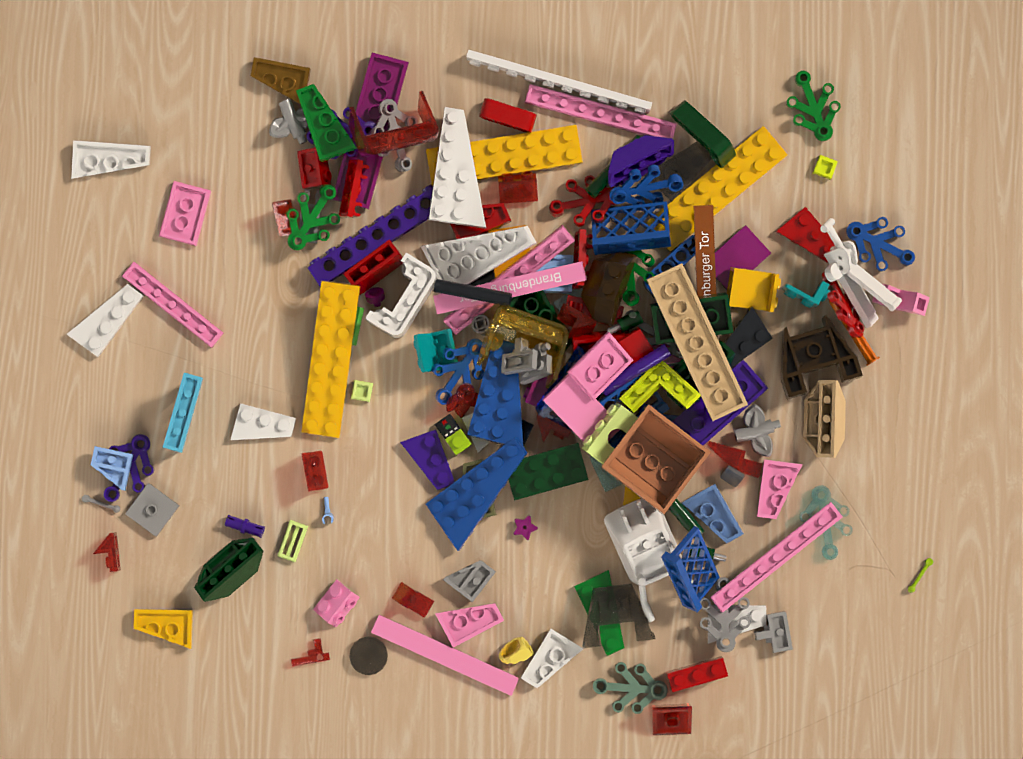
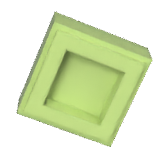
M354 380L351 399L370 402L373 383Z

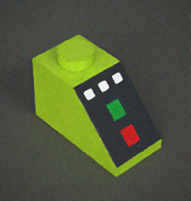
M448 414L434 424L456 456L472 445L451 414Z

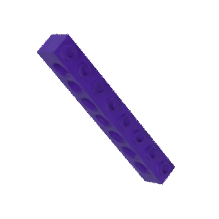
M432 184L425 187L421 195H413L406 200L407 204L402 207L398 205L391 209L390 215L386 217L382 215L374 221L375 224L371 227L365 226L358 231L359 235L354 238L350 236L343 240L342 246L337 249L332 247L325 252L327 255L323 258L317 257L310 262L311 266L307 268L318 285L321 287V281H334L389 239L391 242H394L429 219L430 207L425 209L420 204L424 199L431 201ZM409 209L415 211V216L412 219H407L404 215ZM397 220L399 222L398 228L390 229L388 226L389 222ZM376 230L383 232V236L379 240L374 239L372 236ZM361 240L367 242V247L364 250H358L356 247L357 243ZM343 251L351 253V257L346 261L340 257ZM328 261H332L335 264L334 269L331 271H326L324 268L325 263Z

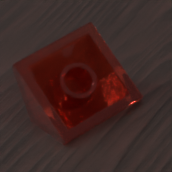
M691 704L651 705L653 735L691 734Z

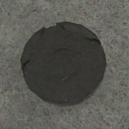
M367 636L360 638L353 644L349 658L351 665L357 672L364 675H373L381 671L386 665L388 652L382 641L376 637Z

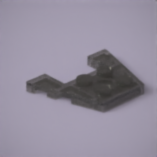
M632 584L593 588L582 644L583 648L602 646L599 628L601 625L634 621L637 641L655 639V635L648 625L649 621L641 609V603Z

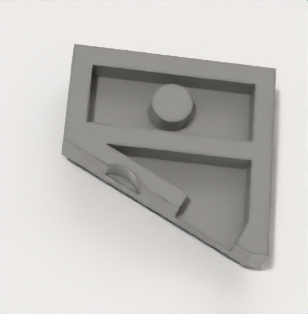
M479 560L446 576L443 580L473 602L496 571L482 560Z

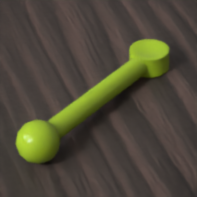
M931 558L925 560V566L914 583L908 587L910 593L915 592L917 583L927 568L933 564Z

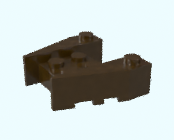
M827 315L822 318L824 325L822 328L790 337L787 327L782 330L781 383L787 400L807 393L802 376L806 373L836 365L842 383L863 376L857 356L849 348L847 342L841 337Z

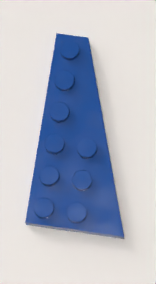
M497 325L468 430V436L503 445L517 437L523 445L519 373L509 375L501 373L502 355L512 353L515 349L516 329Z
M514 437L426 503V506L457 551H460L464 546L465 541L473 533L474 528L482 520L501 489L504 488L510 476L528 452L517 437Z

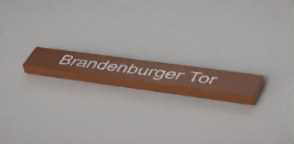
M713 205L693 206L696 290L698 297L716 294Z

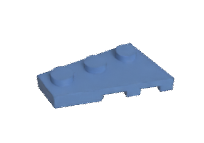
M716 484L682 502L685 507L701 519L725 543H729L744 534Z

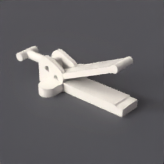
M830 218L820 228L823 233L827 232L835 245L830 248L829 252L824 254L829 263L825 269V276L830 282L839 280L866 328H869L879 318L863 288L890 311H894L902 302V299L893 294L857 264L858 258L855 244L851 241L841 242L833 228L835 220Z

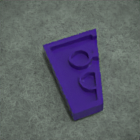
M437 430L400 442L437 490L450 486L455 482Z

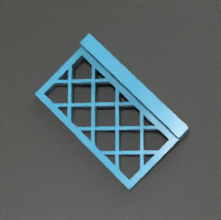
M188 373L183 374L163 448L183 452L203 382L202 377Z

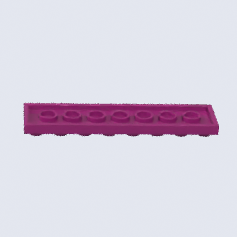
M371 53L356 108V115L364 122L372 121L377 124L381 115L379 105L383 100L392 99L398 105L409 62ZM388 105L387 110L390 112L391 107ZM386 121L383 127V137L375 138L371 141L367 140L358 150L356 157L351 158L344 153L335 185L336 195L332 200L341 202L349 160L359 159L363 160V165H368L369 169H362V174L368 176V178L360 179L361 191L356 202L362 203V206L357 207L370 209L383 157L377 154V147L381 145L389 128L388 121ZM353 122L351 128L353 129L360 127ZM371 127L367 128V134L371 133ZM360 136L352 137L351 140L353 141V143H355ZM382 147L381 152L384 154L385 149ZM354 150L350 151L349 154L352 155Z

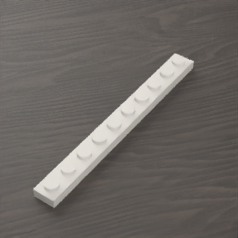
M468 50L467 60L470 61L469 64L480 67L482 64L488 66V69L491 71L499 72V70H502L512 77H517V75L523 76L529 82L535 83L537 80L550 88L554 86L561 87V90L567 93L575 91L585 98L593 96L598 98L599 102L608 104L610 101L623 109L631 107L640 114L649 113L651 110L652 102L472 50Z

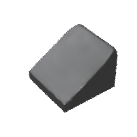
M730 465L725 468L720 476L721 479L733 487H737L745 477L743 473Z

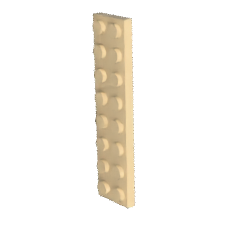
M681 263L647 279L649 287L712 421L748 405L683 264Z

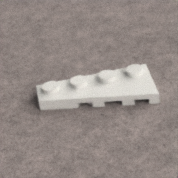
M73 140L71 179L150 165L151 146Z
M127 284L67 333V335L99 357L144 295Z

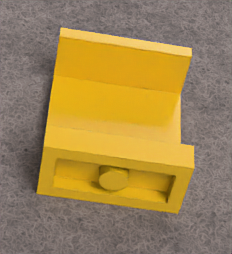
M730 267L727 287L729 305L742 308L753 307L756 310L774 312V308L776 309L778 305L776 293L781 286L779 274Z

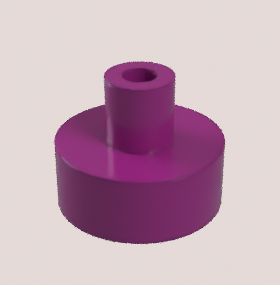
M380 287L367 290L365 292L367 303L373 304L374 307H380L381 302L385 299L384 290Z

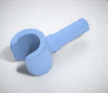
M324 497L325 514L322 517V522L325 524V517L330 516L332 524L334 516L330 513L329 497Z

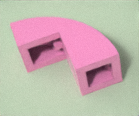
M882 284L902 299L896 310L925 316L930 297L918 292L900 290L890 285ZM873 296L872 302L885 306Z

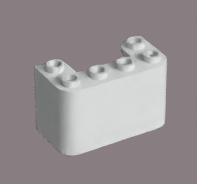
M405 253L401 260L404 263L402 273L411 282L394 310L391 312L384 307L375 312L370 310L365 318L369 323L394 338H401L406 334L432 292L437 279L431 267L408 253Z

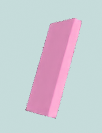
M569 374L542 399L583 442L587 436L592 435L596 430V424L607 415V410L597 399L591 400ZM614 429V430H612V431L609 433V435H608V441H609L620 429Z

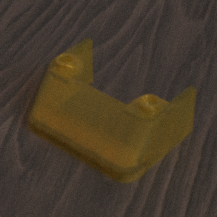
M502 305L497 308L484 336L476 365L480 366L488 356L489 350H498L502 346L503 340L515 344L516 338H523L528 340L530 349L539 343L544 344L548 342L551 346L547 350V354L552 356V374L548 376L545 388L549 389L557 380L569 332L562 324Z

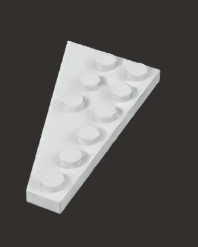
M445 107L428 220L485 229L486 224L464 110Z
M528 226L420 247L434 270L437 279L469 285L536 244V241Z

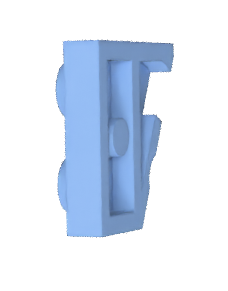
M95 446L91 466L101 472L121 490L126 491L133 454Z

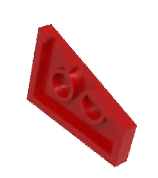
M504 203L482 205L486 224L485 229L450 223L456 239L481 235L512 222Z
M806 207L776 231L826 263L828 261L824 254L829 252L831 247L835 246L829 234L821 231L822 225Z

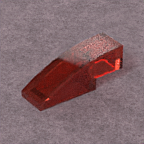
M712 441L707 442L706 445L724 463L745 475L759 478L762 463L744 459L746 451Z

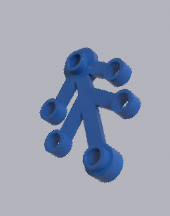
M651 165L648 168V174L642 180L640 170H631L629 172L630 178L622 186L613 188L609 192V197L615 204H622L624 202L632 205L645 204L644 198L651 200L653 203L663 202L664 198L661 192L653 193L650 191L669 187V190L676 192L681 190L684 184L682 178L677 174L670 175L668 180L650 183L660 175L659 166ZM641 180L636 187L630 188L635 182Z
M880 217L877 221L865 225L860 222H852L848 225L846 233L849 239L855 241L859 252V260L862 263H866L871 259V254L866 251L863 240L871 245L878 271L882 272L888 268V263L883 259L880 248L898 257L902 265L908 266L914 262L915 255L911 250L902 251L884 241L904 236L905 228L903 226H896L893 230L873 236L867 232L876 228L884 229L887 227V218ZM879 220H884L885 226H880ZM858 228L860 233L854 234L853 229ZM897 228H900L902 230L901 235H898L896 233ZM863 253L868 255L867 260L862 259L861 255ZM905 254H909L911 256V259L909 261L905 260ZM880 262L885 264L884 269L879 268L878 264Z
M474 338L469 340L464 347L456 349L448 347L443 350V357L448 360L454 359L455 356H465L462 361L445 365L438 363L433 365L432 372L437 376L454 371L445 387L436 392L435 398L437 402L447 405L452 401L451 391L461 376L463 379L461 392L466 396L473 394L474 387L471 385L469 364L473 359L474 369L472 370V376L477 380H481L484 376L480 358L484 352V344L481 340ZM473 345H476V350L472 351ZM451 351V356L447 357V352ZM441 367V371L436 373V369ZM480 371V375L476 377V372ZM466 387H470L469 392L466 393ZM445 393L444 398L440 399V395Z

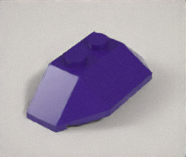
M644 135L613 151L608 171L609 186H622L630 178L629 172L633 169L640 170L641 176H644L648 173L649 166L661 165L667 157H671L674 154V140L672 138Z

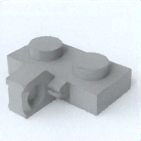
M516 338L513 352L502 355V374L509 375L537 370V351L534 349L529 350L528 340Z
M786 611L766 614L768 625L763 626L764 630L754 632L755 640L766 639V643H771L773 653L793 650Z

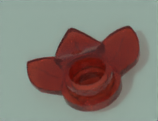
M470 383L460 385L457 392L448 399L446 411L451 412L454 410L460 418H463L470 406L475 407L478 393L475 392L474 387Z

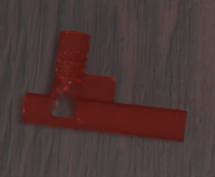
M321 638L313 639L315 649L308 650V656L291 659L292 667L330 660L329 652L323 653ZM318 654H321L323 659L318 660Z

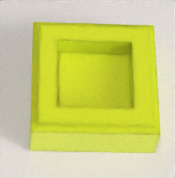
M819 155L813 174L831 180L838 161Z

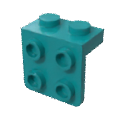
M824 281L818 285L812 297L787 283L782 287V290L785 291L784 295L791 299L797 297L802 300L801 304L808 308L816 307L820 301H825L827 294L830 292L828 290L829 284Z
M451 329L414 335L413 344L417 351V362L421 372H432L433 365L437 363L445 365L458 362L457 356L452 360L443 357V350L445 348L455 349ZM451 351L447 352V357L451 356ZM438 367L436 371H441V367Z

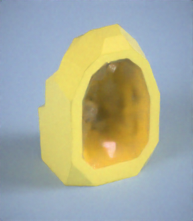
M518 637L508 642L501 649L499 659L505 664H516L520 661H526L534 652L523 637Z

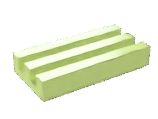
M290 520L277 556L296 562L309 526ZM295 525L296 528L292 536L287 553L285 555L283 554V551L287 543L289 534L291 532L292 526ZM303 528L293 557H290L299 529Z

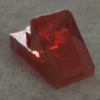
M292 200L272 202L279 236L290 235L291 228L289 219L286 217V211L290 208L294 209ZM294 211L289 213L290 218L295 216Z
M565 303L562 305L556 318L572 327L567 338L592 334L597 324V321Z
M539 413L537 414L536 419L543 443L550 430H553V435L561 440L564 437L569 438L570 430Z
M117 532L109 533L93 554L108 553L106 567L110 568V572L121 571Z
M403 582L400 583L392 597L393 600L405 608H409L424 618L434 603V600Z

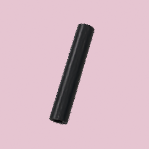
M436 279L434 285V292L504 306H510L512 301V293L440 279Z

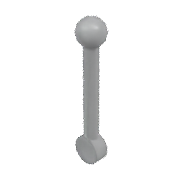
M89 495L82 497L83 502H92L112 509L115 513L120 512L118 505L112 506L90 498Z

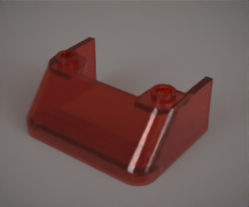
M419 91L418 113L423 123L372 135H364L354 107H349V129L357 149L363 154L376 155L432 142L438 138L439 133L438 125L423 91Z

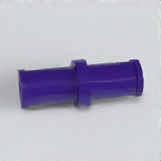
M228 515L225 521V527L239 530L242 534L248 533L262 538L265 531V526L251 523L248 519L242 520Z

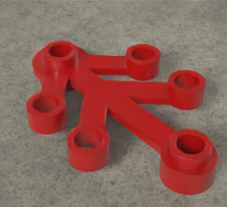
M592 175L586 176L584 179L585 186L588 187L587 181L594 180L595 177ZM569 179L566 182L567 191L574 192L582 198L566 202L554 200L549 205L550 214L554 217H560L564 214L565 210L585 206L580 214L574 216V224L577 227H582L597 203L604 202L600 209L595 210L592 214L593 221L601 223L610 206L617 205L609 197V192L615 187H605L600 192L601 194L597 195L596 198H592L585 189L577 185L574 179ZM569 184L575 185L573 188L568 187ZM554 205L560 206L559 209H554L553 207ZM600 214L602 217L597 219L595 215ZM578 218L583 219L581 223L576 222Z
M823 272V281L834 288L833 291L827 294V297L831 303L840 308L836 310L837 318L847 324L848 333L852 338L862 337L864 326L860 322V317L851 304L846 292L844 291L843 295L837 280L833 282L828 281L825 272Z

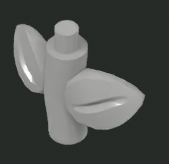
M291 99L280 102L279 107L283 117L272 121L269 128L270 136L284 138L291 133L300 145L306 143L304 128H308L303 109L300 108L295 112Z
M756 404L752 405L745 411L743 417L747 427L734 430V435L737 443L751 440V447L754 452L769 457L772 454L773 444L768 434L773 433L774 429L781 427L780 421L772 422L771 419L765 421L762 409Z

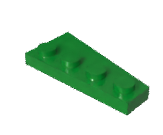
M314 84L296 90L321 162L357 149Z
M607 570L574 587L606 655L609 656L625 647L610 573Z

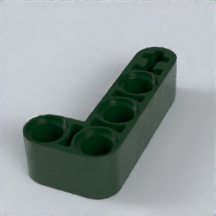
M686 100L670 112L671 117L709 151L712 160L720 168H723L736 157V152L730 140Z

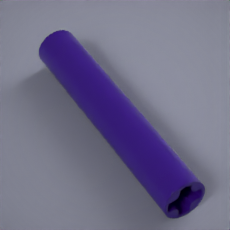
M665 344L661 345L628 366L603 391L605 396L613 393L671 356L672 354Z

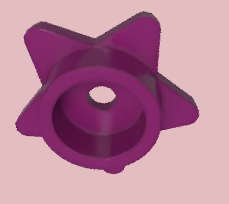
M530 515L523 520L517 518L514 520L517 528L513 534L523 535L526 540H529L531 532L538 529L537 526L531 523Z

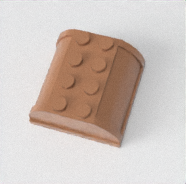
M648 404L601 468L664 515L711 451Z

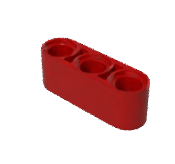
M484 98L479 117L525 133H532L537 114L496 100Z

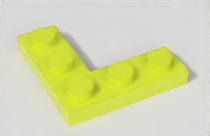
M661 361L642 375L619 399L635 413L661 386L686 409L701 395L669 365Z

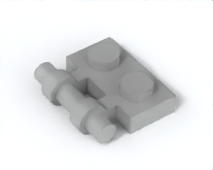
M548 342L544 344L539 343L532 348L537 351V370L520 372L519 383L526 385L552 374V356L547 354V350L551 348Z

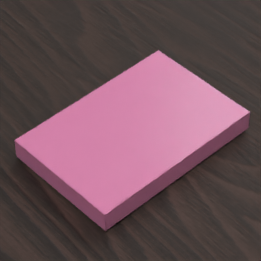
M174 181L159 236L197 246L211 190Z
M606 332L567 373L585 394L594 401L633 362V359L611 333Z

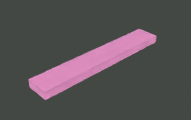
M133 262L122 275L124 279L211 348L224 334L137 263Z

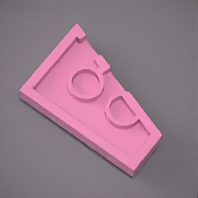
M772 460L763 461L756 517L777 519L803 464Z
M495 603L435 613L453 648L504 621Z

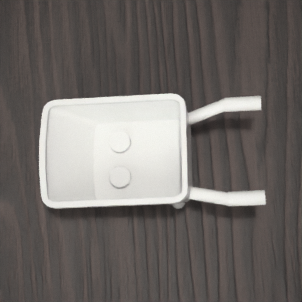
M641 498L607 514L604 518V523L628 578L631 582L639 585L641 607L648 622L655 620V617L647 602L645 586L669 575L661 556L665 551L672 553L677 547V543L665 516Z

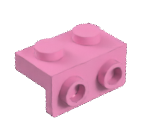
M336 579L313 610L327 623L337 627L344 621L348 612L355 607L360 597Z

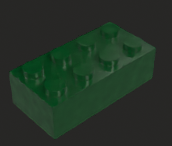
M724 292L699 296L698 298L715 335L734 333L728 294ZM650 304L655 343L658 345L675 342L658 304Z
M579 443L525 457L508 480L515 501L589 479Z

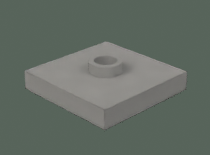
M148 483L125 514L157 537L180 505Z

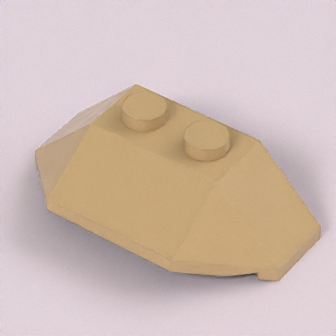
M818 380L815 387L804 399L803 438L816 457L836 458L845 439L846 400L838 380Z

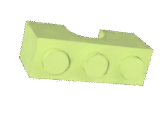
M617 402L608 408L605 418L596 424V430L592 435L587 436L583 442L582 449L601 464H604L614 450L608 443L609 433L614 429H620L627 433L638 419V417Z

